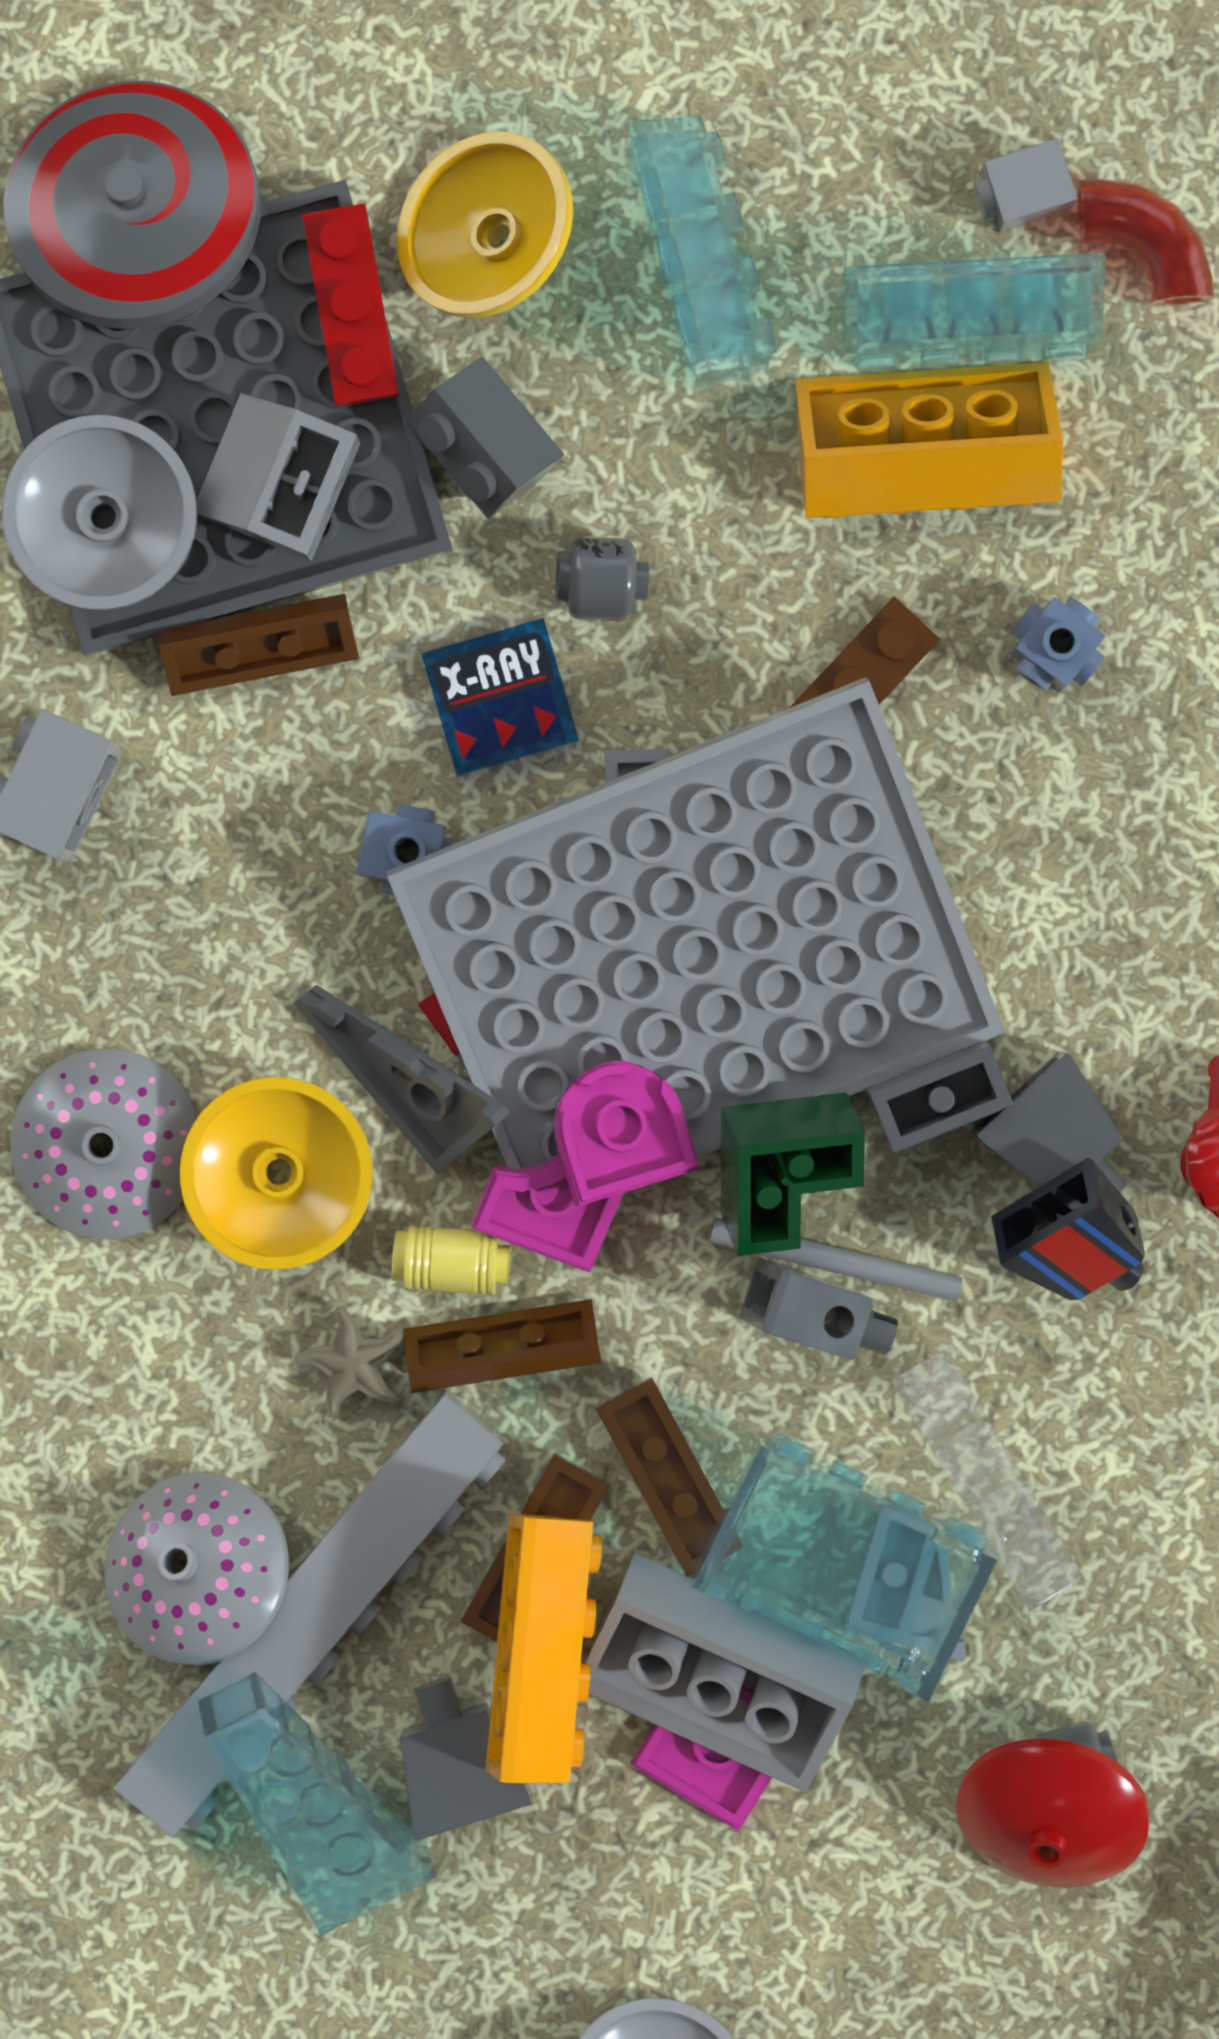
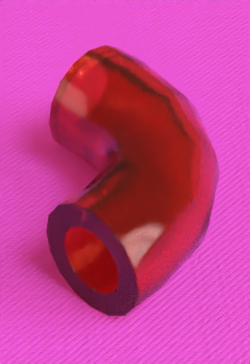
M1098 178L1078 180L1077 213L1081 243L1104 242L1119 244L1135 253L1145 266L1152 305L1195 304L1215 298L1213 276L1202 237L1176 204L1137 183Z

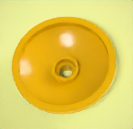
M504 131L486 132L470 136L440 153L428 164L414 182L399 217L397 253L402 272L414 292L435 309L461 318H481L499 314L511 309L531 296L547 280L557 266L571 232L573 199L570 184L563 168L552 154L534 140L520 134ZM509 235L505 243L500 246L501 240Z
M265 1077L250 1080L228 1089L215 1098L200 1113L192 1125L183 1146L180 1161L182 1197L190 1218L198 1231L213 1247L227 1257L239 1263L261 1269L281 1270L301 1267L333 1252L353 1233L361 1221L370 1199L373 1183L371 1150L366 1135L353 1113L327 1090L307 1081L289 1077ZM274 1160H284L291 1167V1177L284 1184H276L268 1176V1166Z

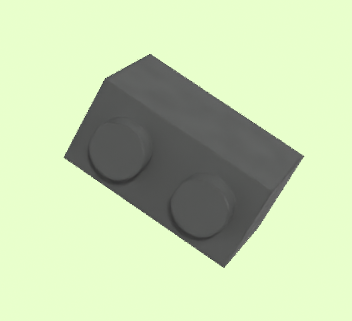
M483 356L436 387L406 420L419 436L422 443L431 450L460 485L465 495L476 504L487 519L535 486L564 456V453Z
M985 1041L866 1089L888 1147L893 1153L1014 1105L992 1049Z

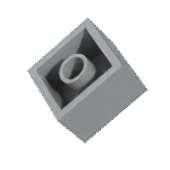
M41 708L36 720L27 716L11 748V751L18 754L19 757L9 778L0 775V833L57 860L71 863L125 748Z

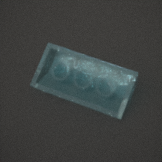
M702 115L648 119L628 123L627 147L693 391L767 372L769 367L767 355L777 353L776 341L768 315L757 318L751 293L761 291L759 278L751 253L740 256L734 232L743 230L744 225L735 192L723 194L717 170L727 168V162L718 130L707 133Z
M1105 253L844 267L838 285L842 362L857 361V371L881 372L895 369V359L920 358L921 368L927 369L958 366L959 356L984 354L986 365L1023 362V352L1048 351V360L1054 362L1086 359V349L1097 348L1102 341Z

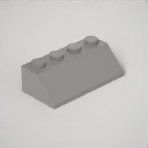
M634 1552L610 1601L583 1664L590 1665L589 1695L806 1793L853 1707L867 1658ZM743 1685L754 1691L750 1704L738 1699Z

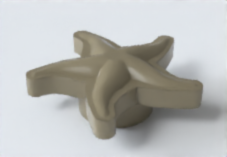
M344 1306L336 1307L334 1316L338 1322V1330L333 1344L321 1345L301 1351L294 1358L297 1365L311 1364L329 1377L326 1388L327 1415L329 1417H336L339 1414L341 1402L357 1390L385 1402H396L399 1397L398 1392L388 1387L385 1383L380 1364L395 1350L403 1338V1332L400 1329H394L386 1337L364 1338L359 1326Z

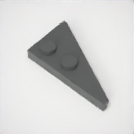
M315 985L294 1003L297 1009L436 1174L511 1113L504 1104L318 985Z

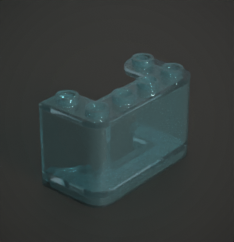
M776 1431L771 1441L759 1437L691 1576L692 1588L721 1602L724 1597L733 1600L734 1596L739 1597V1607L749 1612L754 1610L856 1659L866 1664L869 1670L879 1675L883 1668H886L884 1674L900 1682L899 1688L929 1702L997 1562L992 1551L986 1547L989 1539L983 1536L985 1532L953 1516H949L946 1524L943 1525L922 1514L927 1504L893 1487L888 1496L885 1497L864 1486L869 1477L868 1475L834 1459L830 1468L827 1469L810 1460L812 1453L809 1452L810 1447Z

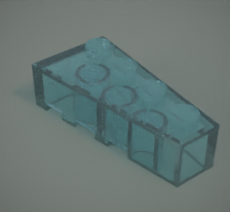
M256 1671L198 1700L204 1735L208 1744L321 1936L436 1878L427 1842L424 1839L415 1841L412 1826L408 1827L392 1811L391 1805L375 1789L371 1791L350 1770L349 1763L334 1748L330 1750L311 1731L310 1725Z

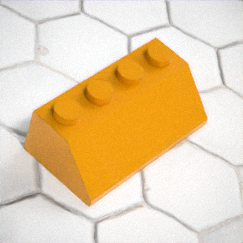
M1049 362L795 378L801 484L806 518H842L851 515L905 514L913 511L968 510L974 507L1031 506L1037 503L1061 502L1063 438Z
M509 1513L485 1771L499 1782L570 1783L571 1767L580 1768L582 1765L584 1729L575 1728L577 1702H587L590 1688V1665L581 1663L583 1637H593L596 1621L595 1599H586L589 1573L599 1572L602 1555L601 1535L592 1534V1521Z

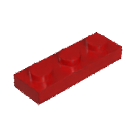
M366 204L302 214L336 407L400 397Z

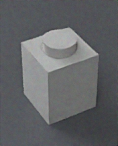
M1058 138L984 161L980 170L982 180L973 183L976 200L983 219L986 220L994 217L999 232L1071 210L1077 201Z

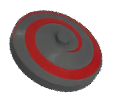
M124 81L101 85L75 95L55 107L38 122L22 142L10 166L4 190L3 214L10 246L23 273L32 286L47 301L64 313L90 324L115 329H139L163 325L197 311L217 297L234 280L250 255L257 237L261 216V191L258 175L246 143L231 121L215 106L194 93L169 84L152 81Z

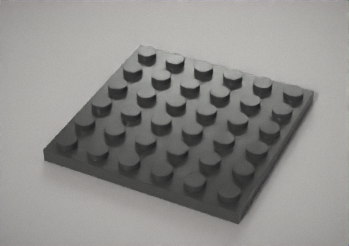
M346 179L262 203L256 240L244 266L234 280L217 297L202 308L181 319L163 325L139 329H115L97 326L74 318L53 306L32 286L24 273L0 279V368L24 450L43 432L69 419L89 415L122 417L152 430L173 448L190 475L197 500L240 393L309 414L357 434L360 442L312 562L197 515L195 537L185 562L172 580L154 595L134 605L113 610H88L69 605L84 656L87 657L156 637L159 630L219 619L453 551L422 441L406 422L413 413L389 327L388 333L400 397L338 408L335 405L302 214L352 206L353 202ZM109 506L98 508L93 515V523L95 527L100 529L111 527L116 519L115 510Z

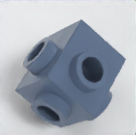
M1054 597L1047 603L1044 609L1033 602L1010 632L1019 639L1018 643L1009 653L1020 661L1015 668L1016 671L1034 686L1045 692L1050 686L1061 692L1072 680L1082 687L1105 658L1102 653L1096 650L1106 637V635L1095 628L1100 618L1072 597H1069L1065 604ZM1063 630L1071 636L1072 648L1068 653L1059 654L1052 650L1049 644L1052 632Z
M398 804L396 816L369 811L357 874L363 877L383 880L381 893L394 895L386 872L406 864L400 862L397 856L398 848L403 842L414 841L418 843L420 852L417 859L456 844V841L445 840L447 827L434 823L436 811Z

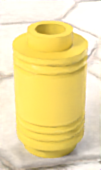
M410 1225L408 1231H396L392 1254V1281L404 1282L405 1289L415 1288L420 1290L422 1288L423 1290L430 1289L431 1291L466 1294L480 1293L481 1295L488 1294L494 1296L497 1283L508 1284L511 1266V1246L500 1245L499 1238L477 1230L442 1227L426 1228L425 1226L418 1227L417 1225Z

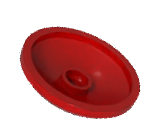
M1038 1738L1018 1740L986 1752L964 1774L959 1786L956 1803V1814L960 1829L970 1846L984 1860L1015 1879L1053 1888H1072L1090 1885L1107 1880L1125 1870L1137 1859L1143 1850L1150 1823V1811L1146 1796L1135 1778L1123 1766L1095 1749L1059 1739Z

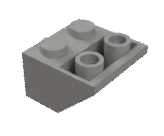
M240 393L196 500L197 515L312 562L360 446L357 434L299 410Z

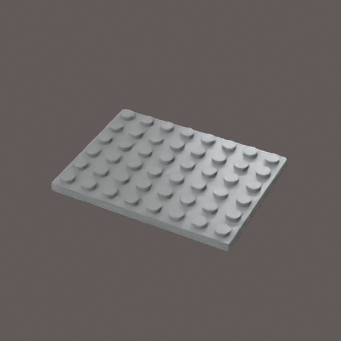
M866 677L386 872L390 886L473 1085L504 1104L511 1112L492 1128L507 1167L520 1169L543 1164L559 1153L554 1134V1118L558 1102L567 1086L578 1075L603 1063L628 1061L653 1071L669 1083L680 1100L698 1158L721 1148V1107L844 1092L851 1096L1005 1033L871 683Z

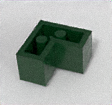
M846 1092L721 1107V1217L738 1256L801 1249V1194L864 1187L865 1130Z

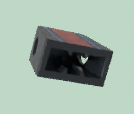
M1089 1157L991 1216L1000 1265L1068 1300H1080L1107 1283L1119 1291L1129 1290L1138 1283L1143 1274L1142 1261L1145 1257V1251L1137 1215L1133 1207Z

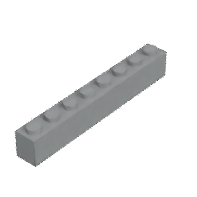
M446 1390L290 1575L279 1610L267 1629L246 1649L216 1663L121 1776L113 1789L172 1838L184 1824L194 1831L218 1803L210 1795L225 1775L233 1782H236L257 1757L259 1752L251 1744L266 1726L274 1733H277L299 1707L300 1703L292 1697L307 1678L318 1684L338 1661L341 1654L333 1647L345 1632L351 1629L355 1634L359 1635L376 1616L382 1605L374 1598L387 1582L392 1580L396 1585L400 1586L418 1566L423 1556L415 1549L429 1532L433 1531L441 1538L460 1516L465 1508L456 1500L473 1481L482 1489L502 1466L506 1459L498 1453V1450L503 1446L505 1439Z

